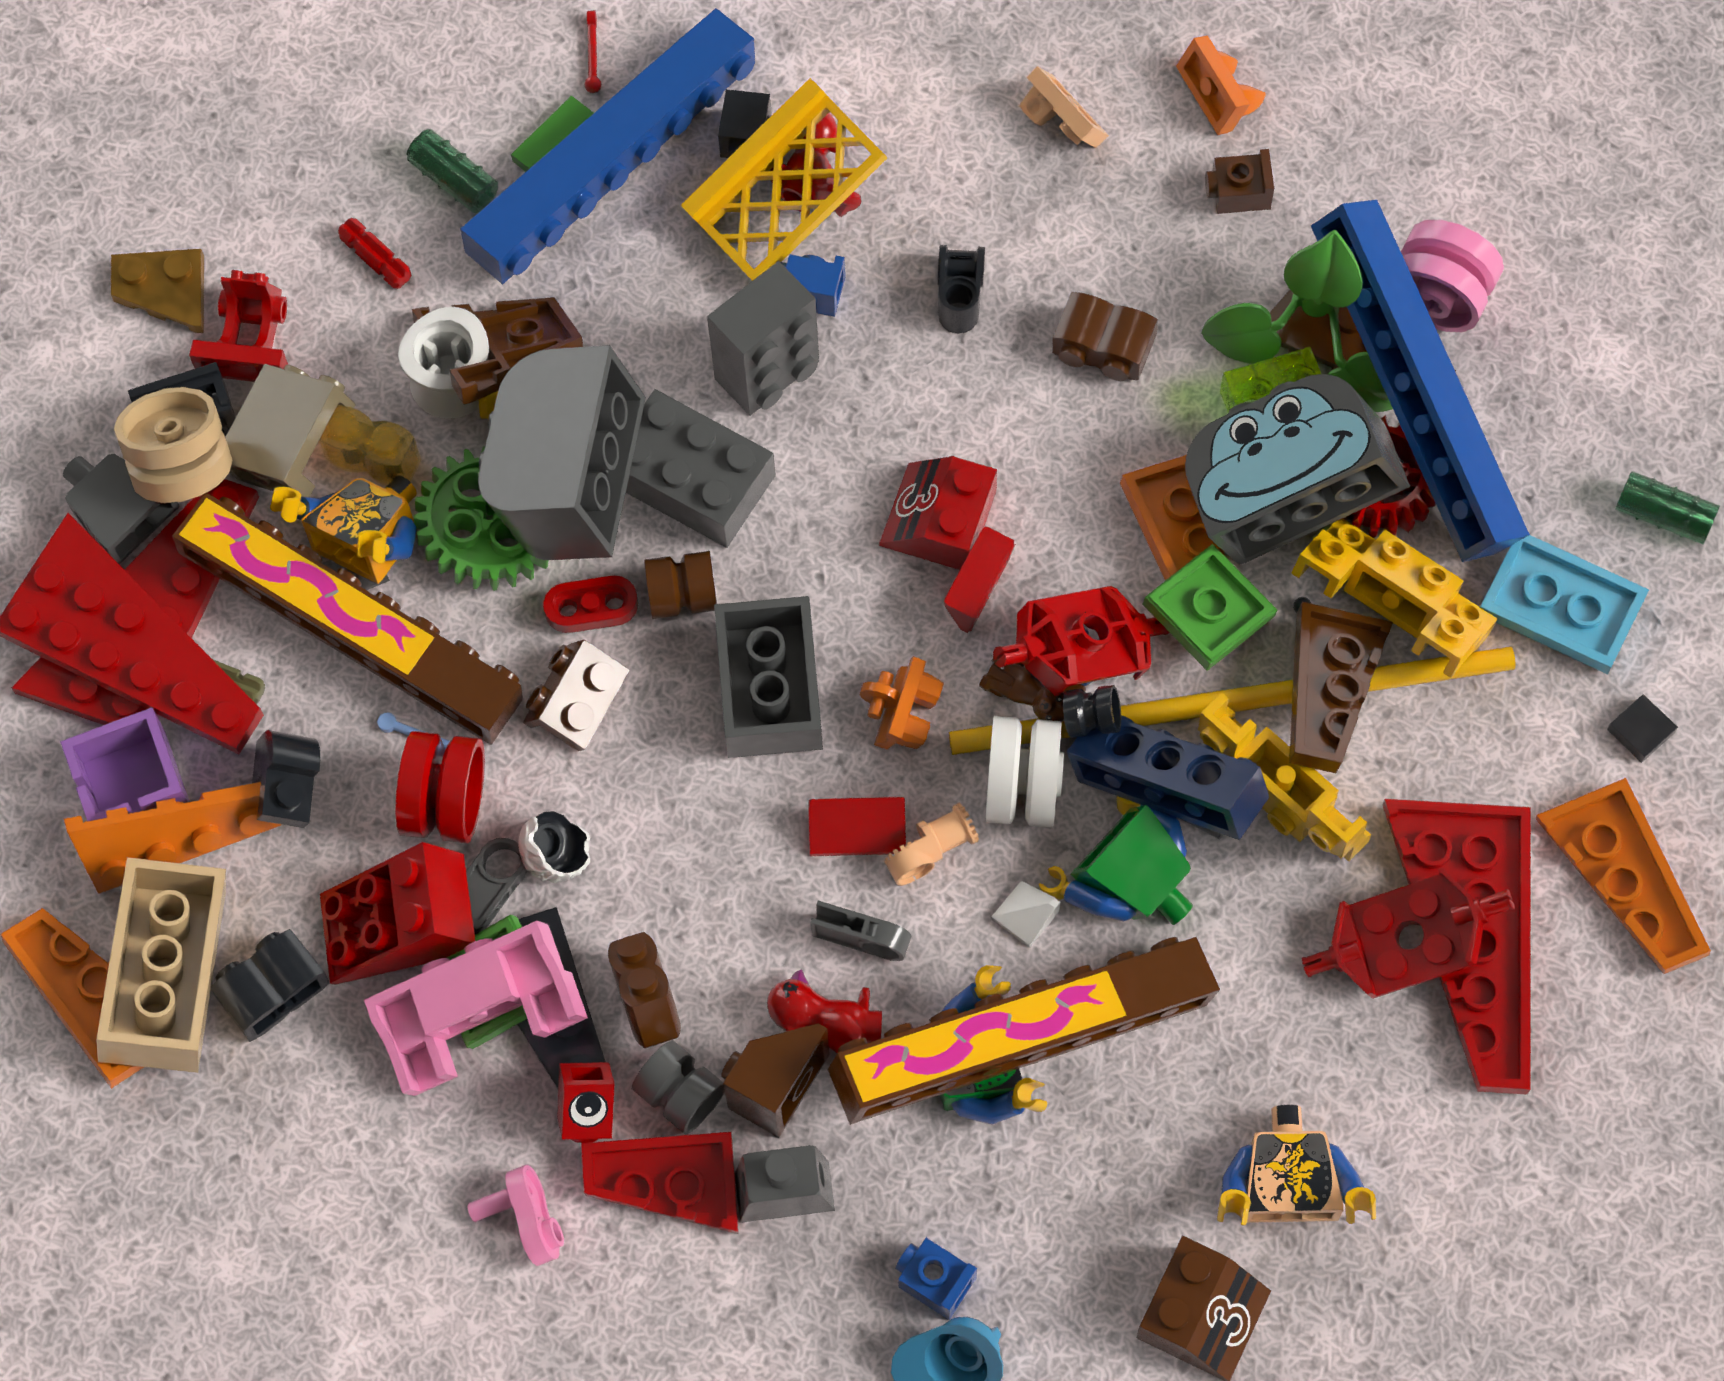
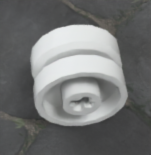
M994 716L988 776L986 823L1010 824L1015 818L1018 794L1027 795L1025 819L1029 826L1053 828L1056 797H1061L1064 752H1060L1061 721L1037 719L1032 725L1030 749H1021L1022 724L1019 719Z

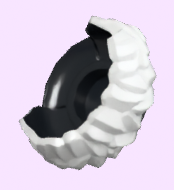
M555 811L543 812L535 817H531L522 826L518 836V846L522 862L526 870L530 871L533 876L540 878L542 882L546 880L552 883L566 882L575 876H579L582 870H585L590 863V855L588 853L589 833L582 827L570 823L564 815Z

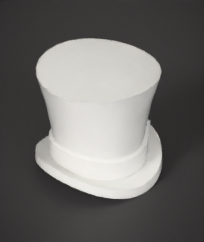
M444 307L424 315L405 333L398 352L400 365L410 379L412 396L419 407L435 417L447 419L468 415L479 408V400L463 405L452 387L450 369L488 361L489 344L486 331L474 314L459 307Z

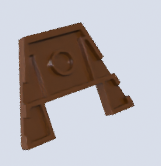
M555 297L496 302L497 310L473 311L469 304L452 305V307H459L471 312L480 320L486 331L489 344L488 361L450 369L452 387L463 405L497 392L508 371L530 354L548 349L583 347L581 334ZM429 307L412 309L414 323L430 313Z

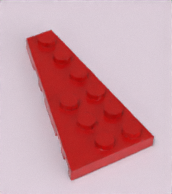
M224 479L218 486L207 492L218 500L222 496L231 499L244 510V516L250 518L260 497L256 489ZM203 495L192 498L124 569L191 638L220 579L180 555L172 536ZM42 657L11 687L17 695L101 725H106L146 710Z
M67 513L0 615V637L145 709L153 708L157 715L240 755L264 716L261 708L107 551Z
M1384 799L1382 806L1408 884L1439 875L1437 869L1443 868L1473 898H1484L1508 889L1513 900L1511 901L1514 903V910L1511 909L1487 917L1488 923H1485L1483 927L1476 965L1439 978L1477 1092L1528 1095L1531 1090V807Z

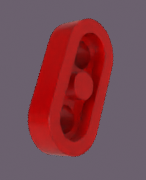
M611 575L557 584L545 595L543 609L546 620L553 629L562 633H573L619 626L629 622L637 612L638 597L634 585L628 579L622 576ZM614 598L623 601L622 606L618 609H610L606 605ZM568 605L574 606L577 609L571 616L560 614L561 609Z

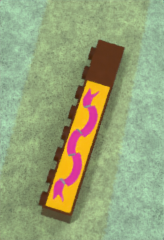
M208 493L203 494L172 536L180 555L490 745L493 744L523 701L522 687L518 683L520 680L512 671L498 664L494 668L479 659L480 655L475 649L460 640H457L454 644L439 635L440 630L429 620L421 616H417L414 620L401 612L400 605L388 595L382 592H377L376 595H373L360 587L362 585L360 580L347 570L338 568L337 571H334L321 563L323 561L322 558L314 550L303 544H299L296 548L283 540V534L272 524L264 520H260L257 524L244 516V510L231 499L222 496L218 500Z
M1171 937L1153 945L1150 948V952L1136 956L1134 951H1127L1111 958L1107 962V966L1092 970L1090 965L1075 968L1063 976L1064 980L1049 985L1046 979L1034 981L1019 990L1020 994L1004 999L1002 994L988 996L978 1001L974 1005L975 1009L958 1013L956 1008L948 1009L929 1019L930 1023L913 1028L911 1023L898 1025L884 1033L885 1038L867 1043L866 1038L852 1040L838 1048L839 1053H837L827 1070L848 1122L851 1125L1200 1009L1208 1005L1220 991V988L1197 937L1179 942L1177 937Z

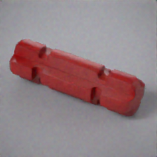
M349 218L344 224L340 225L338 229L340 240L349 248H354L356 250L355 253L378 275L383 274L385 276L383 279L392 288L399 289L411 279L412 274L409 266L400 258H394L395 254L372 232H366V227L356 218Z

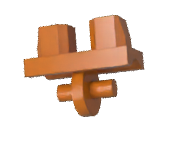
M913 656L908 666L898 668L893 687L891 685L894 675L887 671H881L878 682L863 683L859 695L866 702L870 703L867 716L879 720L885 708L874 742L875 746L888 750L896 743L901 746L918 749L925 743L930 729V722L911 715L912 705L914 702L928 709L933 708L940 698L944 682L924 672L926 661Z

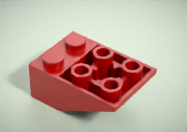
M421 842L320 893L330 984L337 985L427 964L437 959L447 958L475 942L464 854Z

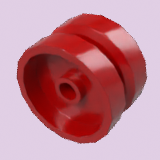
M410 732L401 757L396 790L395 816L396 827L400 836L426 838L436 825L443 841L471 842L477 826L484 785L485 754L482 739L454 736L445 749L443 741L437 733Z

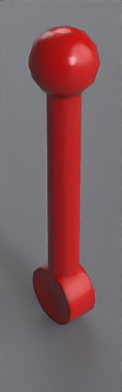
M596 10L587 11L588 78L585 80L584 87L589 93H597L601 89L602 83L597 77Z

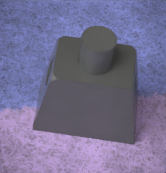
M116 454L107 455L95 467L82 456L75 457L67 464L63 471V477L74 486L67 493L65 499L73 514L86 531L120 565L180 506L178 502L160 503L146 500L137 494L125 464L126 460Z
M808 1145L752 1152L742 1156L735 1171L740 1223L835 1211L829 1161L816 1146Z

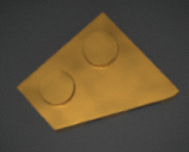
M202 249L112 254L111 296L113 301L132 309H143L150 316L163 321L167 318L186 325L192 332L204 333V254Z

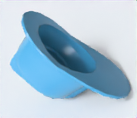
M968 1316L953 1318L942 1326L913 1336L899 1345L892 1357L891 1374L894 1381H1001L1003 1377V1361L1000 1356L999 1345L1001 1331L998 1327L989 1328L980 1320Z

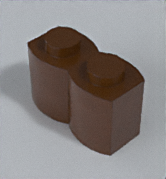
M1071 292L1052 338V353L1057 355L1063 363L1072 367H1082L1083 365L1097 367L1105 376L1112 380H1139L1157 335L1158 319L1134 308L1114 306L1108 301L1093 295Z
M641 932L611 942L608 948L609 962L632 1034L637 1043L646 1049L678 1038L681 1031L680 1019L668 978L663 971L653 939L647 933Z

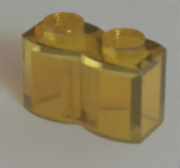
M337 405L319 439L323 454L331 464L349 472H367L372 479L385 486L398 475L405 477L411 482L421 462L415 438L407 429L388 421H371L361 411L348 406Z

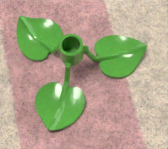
M1336 230L1331 231L1314 244L1299 250L1287 261L1283 274L1284 281L1294 294L1290 304L1279 319L1272 322L1269 311L1262 305L1241 303L1217 312L1203 326L1201 334L1204 339L1222 354L1240 362L1259 364L1272 359L1279 352L1281 338L1276 331L1285 326L1299 306L1302 307L1307 315L1312 317H1322L1329 314L1334 360L1339 368L1330 371L1327 375L1339 377L1349 383L1374 412H1384L1393 409L1368 353L1354 354L1348 361L1343 356L1338 318L1339 308L1349 306L1357 300L1362 290V275L1352 251Z

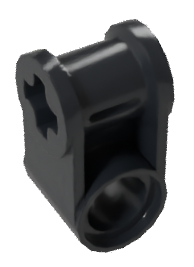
M947 245L939 246L938 316L943 328L949 332L956 334L966 333L972 330L978 322L980 292L984 280L985 247L978 246L976 251L949 250ZM963 303L966 306L958 308L952 306V304Z

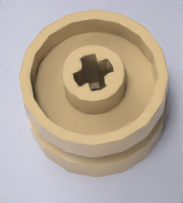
M180 387L162 389L146 394L129 404L117 417L114 431L123 458L126 460L125 464L135 492L146 500L160 503L183 502L212 490L230 472L233 460L224 433L221 431L222 425L212 397L201 390Z

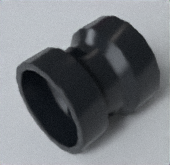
M1115 685L1100 686L1095 690L1094 694L1091 692L1086 693L1082 689L1065 690L1063 713L1066 730L1070 738L1087 736L1090 731L1096 728L1103 734L1120 732L1122 723L1121 705Z

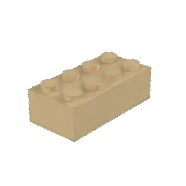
M127 857L96 1039L98 1062L198 1073L211 993L210 987L212 986L226 895V869Z

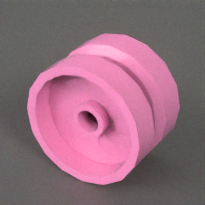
M1424 220L1415 224L1401 253L1435 328L1445 332H1465L1473 329L1488 303L1487 296L1492 293L1504 270L1502 256L1493 244L1479 233L1460 224L1445 220Z

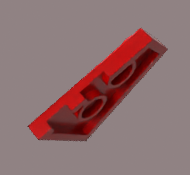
M732 1132L581 1143L585 1196L739 1234Z

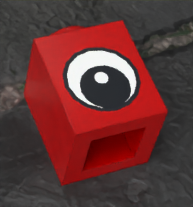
M609 1062L559 1063L557 1119L562 1140L571 1139L577 1143H590L598 1139H612L615 1084Z

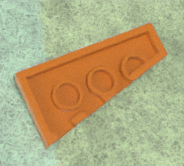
M1627 778L1536 815L1537 822L1663 974L1710 956L1711 950Z
M261 782L201 793L198 801L183 803L176 801L175 798L156 801V809L128 814L126 807L106 811V818L87 822H83L81 816L64 819L67 833L98 894L123 885L127 857L183 863L281 826V824L257 820Z
M43 908L1 933L4 945L111 1089L144 1068L141 1066L98 1062L96 1039L109 962H106L91 950L87 942Z

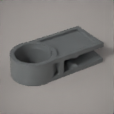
M496 838L485 844L466 871L474 933L483 931L489 926L527 874L520 856L518 843L509 838ZM501 849H509L516 852L521 860L518 870L507 878H495L486 872L488 857Z
M818 900L816 919L812 918L810 922L813 937L890 961H903L912 937L905 928L889 921Z

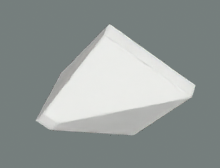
M1021 881L991 916V919L1030 948L1059 913L1060 901Z

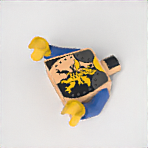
M1278 1105L1271 1108L1273 1132L1254 1133L1251 1145L1238 1149L1222 1177V1195L1217 1213V1221L1223 1222L1226 1213H1236L1239 1215L1242 1226L1249 1222L1339 1221L1343 1212V1203L1345 1204L1346 1221L1349 1224L1355 1223V1211L1358 1210L1368 1212L1371 1215V1220L1376 1219V1198L1373 1191L1364 1187L1357 1171L1339 1146L1328 1142L1325 1132L1303 1131L1301 1107L1298 1105Z

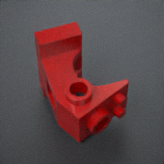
M232 270L231 278L221 277V284L224 290L219 295L218 314L220 317H226L223 333L216 342L192 341L189 357L195 369L217 362L224 379L255 382L264 364L281 369L288 365L284 351L272 349L277 324H284L286 320L287 298L281 296L282 289L269 283V277L265 276L266 274L257 272L249 274L239 270ZM241 323L261 325L258 339L254 345L237 344Z

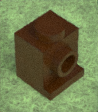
M1260 149L1259 154L1214 158L1213 170L1206 171L1205 187L1207 198H1215L1217 214L1271 210L1275 188L1269 149Z

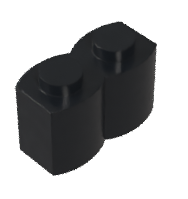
M291 929L281 934L273 932L264 937L255 948L256 953L251 958L241 963L235 961L226 965L218 972L215 977L216 982L210 987L215 998L249 1042L264 1035L281 1022L290 1012L301 1007L330 983L324 970Z

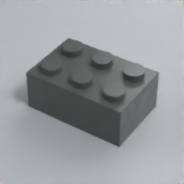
M779 261L707 316L714 378L750 416L760 408L766 410L772 407L781 398L786 387L795 380L797 382L805 381L815 372L818 366L819 346L816 299Z
M654 389L644 404L626 493L728 548L776 476L774 453Z
M809 596L714 604L724 732L728 758L823 750Z

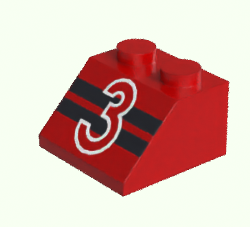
M954 456L908 463L879 546L960 570L982 528L985 526L996 494L997 469Z

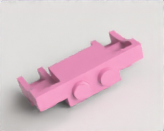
M535 921L498 939L486 938L475 941L464 948L465 954L452 960L442 958L431 961L421 968V974L364 1000L371 1023L378 1032L389 1054L402 1093L416 1096L458 1077L446 1040L522 1005L532 1034L544 1038L588 1018L573 974L564 970L548 924Z

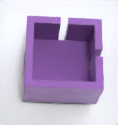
M153 708L60 741L72 778L78 786L76 790L87 821L106 818V811L124 807L127 808L128 814L156 809V801L175 798L179 802H190L166 732Z

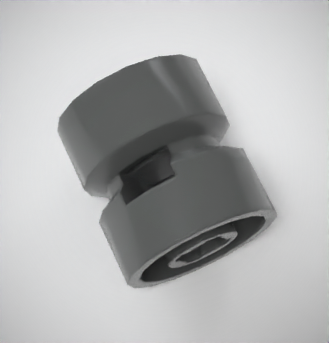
M671 1040L661 1046L643 1065L635 1077L632 1090L652 1107L656 1108L662 1105L664 1107L663 1116L686 1135L695 1130L715 1109L725 1091L723 1082L705 1067L695 1069V1058L675 1041Z

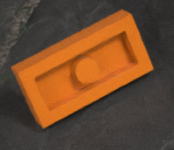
M1206 35L1193 38L1176 68L1216 134L1221 135L1233 131L1241 117L1259 108L1264 101L1266 93L1248 85L1238 84L1233 77L1238 60L1229 54L1216 50L1212 41Z

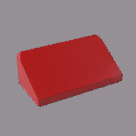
M990 527L982 528L944 599L945 608L960 630L966 633L971 632L1016 545L1014 544L1015 540Z
M904 797L810 799L808 801L810 856L889 855V853L894 854L893 850L895 849L898 852L902 851L900 846H906Z

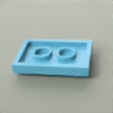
M1529 535L1510 546L1480 608L1496 617V623L1608 675L1649 589Z

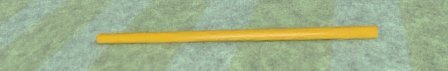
M1509 646L1473 652L1451 678L1443 673L1450 660L1447 656L1378 666L1372 676L1368 692L1515 670L1514 651ZM1293 679L1121 705V715L1142 726L1200 718L1201 712L1221 692L1229 698L1227 707L1234 712L1292 704ZM1039 718L1020 721L1022 724L1021 745L1031 743L1032 725ZM1065 721L1061 723V739L1070 737L1066 730ZM993 725L949 731L952 755L990 750Z

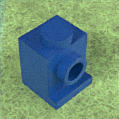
M789 254L787 263H780L815 297L816 313L835 317L846 278L845 257L836 255L834 263H831L815 255H804L801 257Z
M927 1237L920 1247L911 1243L895 1267L896 1270L902 1273L898 1279V1287L948 1320H950L977 1279V1268L975 1266L965 1263ZM936 1264L942 1268L943 1274L939 1279L931 1280L924 1275V1269L928 1265Z

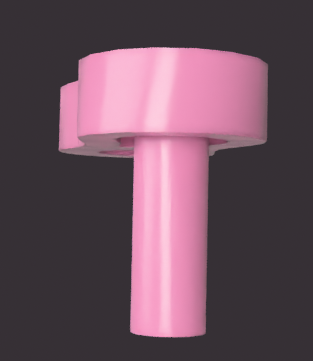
M523 1165L508 1171L505 1175L506 1189L468 1203V1212L474 1222L513 1208L518 1223L520 1239L531 1262L536 1266H540L558 1259L560 1254L559 1247L564 1245L563 1233L557 1220L549 1216L542 1184L531 1166Z

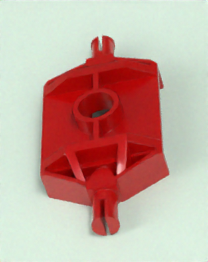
M1107 586L1028 601L1017 612L1016 644L995 647L993 659H999L995 663L998 667L1016 663L1024 664L1025 668L1052 694L1059 696L1068 686L1131 673H1135L1133 675L1134 680L1139 679L1151 665L1150 637L1167 635L1170 632L1155 617L1146 618L1144 613L1140 614L1117 588ZM1083 624L1087 628L1095 630L1099 640L1091 638L1085 632Z
M1443 868L1437 869L1439 875L1350 905L1342 901L1339 903L1331 942L1332 946H1329L1328 950L1302 957L1305 973L1308 977H1312V975L1334 968L1339 972L1344 971L1368 996L1374 999L1474 966L1478 960L1483 927L1485 923H1488L1487 917L1511 909L1514 910L1515 906L1511 901L1513 900L1509 890L1505 889L1484 898H1473ZM1409 925H1420L1424 932L1421 944L1414 949H1403L1399 943L1401 931Z

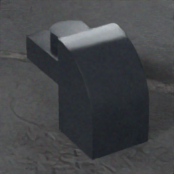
M266 730L256 741L252 783L261 782L257 820L305 828L309 824L314 777L320 771V747L317 739Z

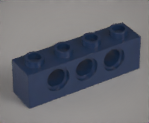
M1122 715L1119 733L1103 734L1096 728L1090 731L1087 736L1077 737L1068 749L1067 755L1078 782L1140 805H1147L1151 809L1237 840L1242 838L1269 799L1261 768L1251 760L1243 757L1234 758L1219 753L1203 743L1193 744L1176 738L1163 729L1153 730L1144 727Z

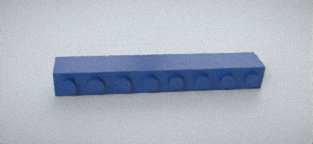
M715 8L460 228L465 253L502 285L513 275L523 273L540 251L546 246L551 247L555 245L571 224L578 218L587 217L603 196L610 190L619 189L635 168L642 162L647 163L651 161L667 140L674 134L680 135L699 112L705 107L710 108L714 106L731 84L736 80H743L750 74L755 64L754 38Z
M1378 200L1341 204L1312 224V231L1317 241H1319L1331 231L1336 230L1347 243L1358 263L1362 275V290L1357 300L1347 306L1461 561L1466 562L1495 555L1530 534Z

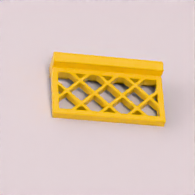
M809 78L681 204V207L753 281L776 262H782L887 159V156ZM831 112L838 120L837 138L815 139L816 125ZM846 129H847L854 137H846ZM864 146L871 153L858 168H844L845 147ZM836 147L835 169H813L814 148ZM791 149H805L804 170L782 171L783 157ZM834 178L833 192L825 200H811L812 179ZM803 179L802 201H781L782 180ZM773 180L771 202H750L751 188L758 181ZM780 210H801L800 225L792 232H778ZM771 211L769 233H748L750 212ZM727 212H740L739 234H721L714 225ZM747 242H769L768 256L757 267L753 268L746 261ZM730 243H738V252Z

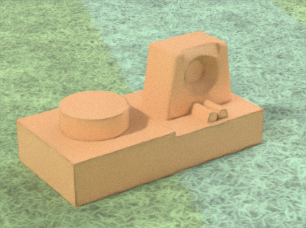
M1037 66L1027 76L1033 87L1022 100L1019 107L1035 124L1042 126L1057 114L1063 120L1059 128L1070 140L1077 145L1084 141L1095 148L1109 136L1052 74Z

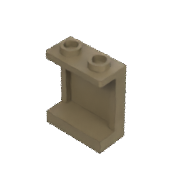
M264 364L225 437L233 460L229 473L237 480L270 491H274L277 487H290L299 491L301 497H310L315 485L302 474L335 409L352 413L356 406L343 393L345 386L326 375H320L319 379L312 378L301 369L292 365H285L284 369Z

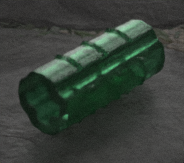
M433 129L423 130L410 144L406 152L407 161L420 170L422 176L430 178L438 185L439 189L445 190L455 199V202H460L472 213L480 212L496 196L499 188L498 181L484 171L483 166L475 164L467 157L466 153L460 152L450 144V140H445Z
M1631 471L1615 510L1633 516L1636 520L1640 519L1653 524L1658 529L1663 528L1678 534L1680 538L1685 537L1704 545L1720 505L1702 499L1700 495L1695 496L1682 491L1677 486L1672 487L1657 481L1655 477L1650 478Z

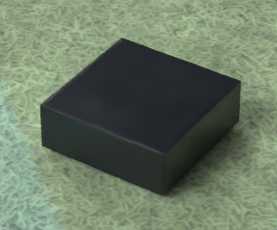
M1643 694L1611 722L1607 730L1642 763L1676 732L1678 726Z

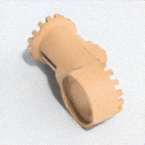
M960 802L953 805L952 812L928 824L924 820L917 823L916 827L921 839L914 840L913 843L910 841L905 847L904 845L900 846L902 851L898 852L895 849L893 850L894 856L889 853L888 857L885 858L884 862L898 886L907 885L915 881L913 876L917 880L928 874L934 868L935 863L942 860L943 853L967 841L970 844L978 842L979 838L975 826H969L973 821L972 819L966 820L969 814Z

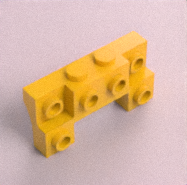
M1345 519L1335 521L1327 531L1322 529L1300 553L1291 574L1300 578L1311 567L1328 578L1329 582L1323 594L1329 598H1332L1347 581L1344 588L1345 592L1417 638L1411 649L1413 653L1419 656L1430 645L1449 657L1450 660L1443 673L1450 678L1464 661L1483 644L1497 621L1496 617L1458 593L1464 580L1387 530H1384L1375 540Z
M1221 692L1200 714L1197 730L1200 732V738L1203 743L1219 753L1234 758H1247L1257 766H1260L1269 793V799L1262 809L1268 813L1267 818L1278 832L1285 836L1291 834L1299 842L1309 835L1310 839L1321 850L1337 855L1340 859L1344 857L1349 862L1370 840L1371 834L1365 829L1367 821L1361 816L1353 823L1346 819L1334 808L1339 790L1315 769L1290 764V746L1268 727H1265L1255 737L1257 725L1251 719L1244 725L1240 724L1235 719V712L1227 707L1229 698Z

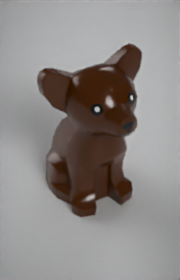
M992 659V665L988 673L982 677L979 683V687L984 691H989L999 697H1006L1015 703L1032 706L1033 712L1040 720L1061 721V723L1064 721L1063 696L1065 690L1082 689L1086 691L1085 686L1077 684L1068 686L1059 696H1055L1024 667V664L1016 663L998 667L995 663L999 659Z

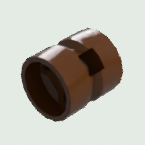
M710 551L684 554L680 563H675L670 556L644 560L652 619L678 616L683 607H687L692 614L715 611L714 604H717Z

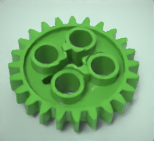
M464 449V462L458 463L454 458L448 456L446 457L447 472L433 467V482L422 481L421 494L423 496L415 498V511L418 513L414 515V524L416 529L420 530L417 532L418 546H427L425 548V559L427 561L440 558L438 561V573L443 574L451 568L455 569L454 583L459 584L466 575L471 576L473 589H478L482 579H489L490 586L495 591L501 578H506L512 587H516L518 573L521 572L526 578L532 580L534 579L533 564L544 569L548 567L549 560H542L531 556L523 549L519 542L512 547H506L498 543L505 538L516 539L481 494L476 497H467L462 494L463 491L468 489L480 492L478 484L479 458H474L468 449ZM493 515V519L487 520V516ZM458 530H467L472 535L467 538H458L452 533Z

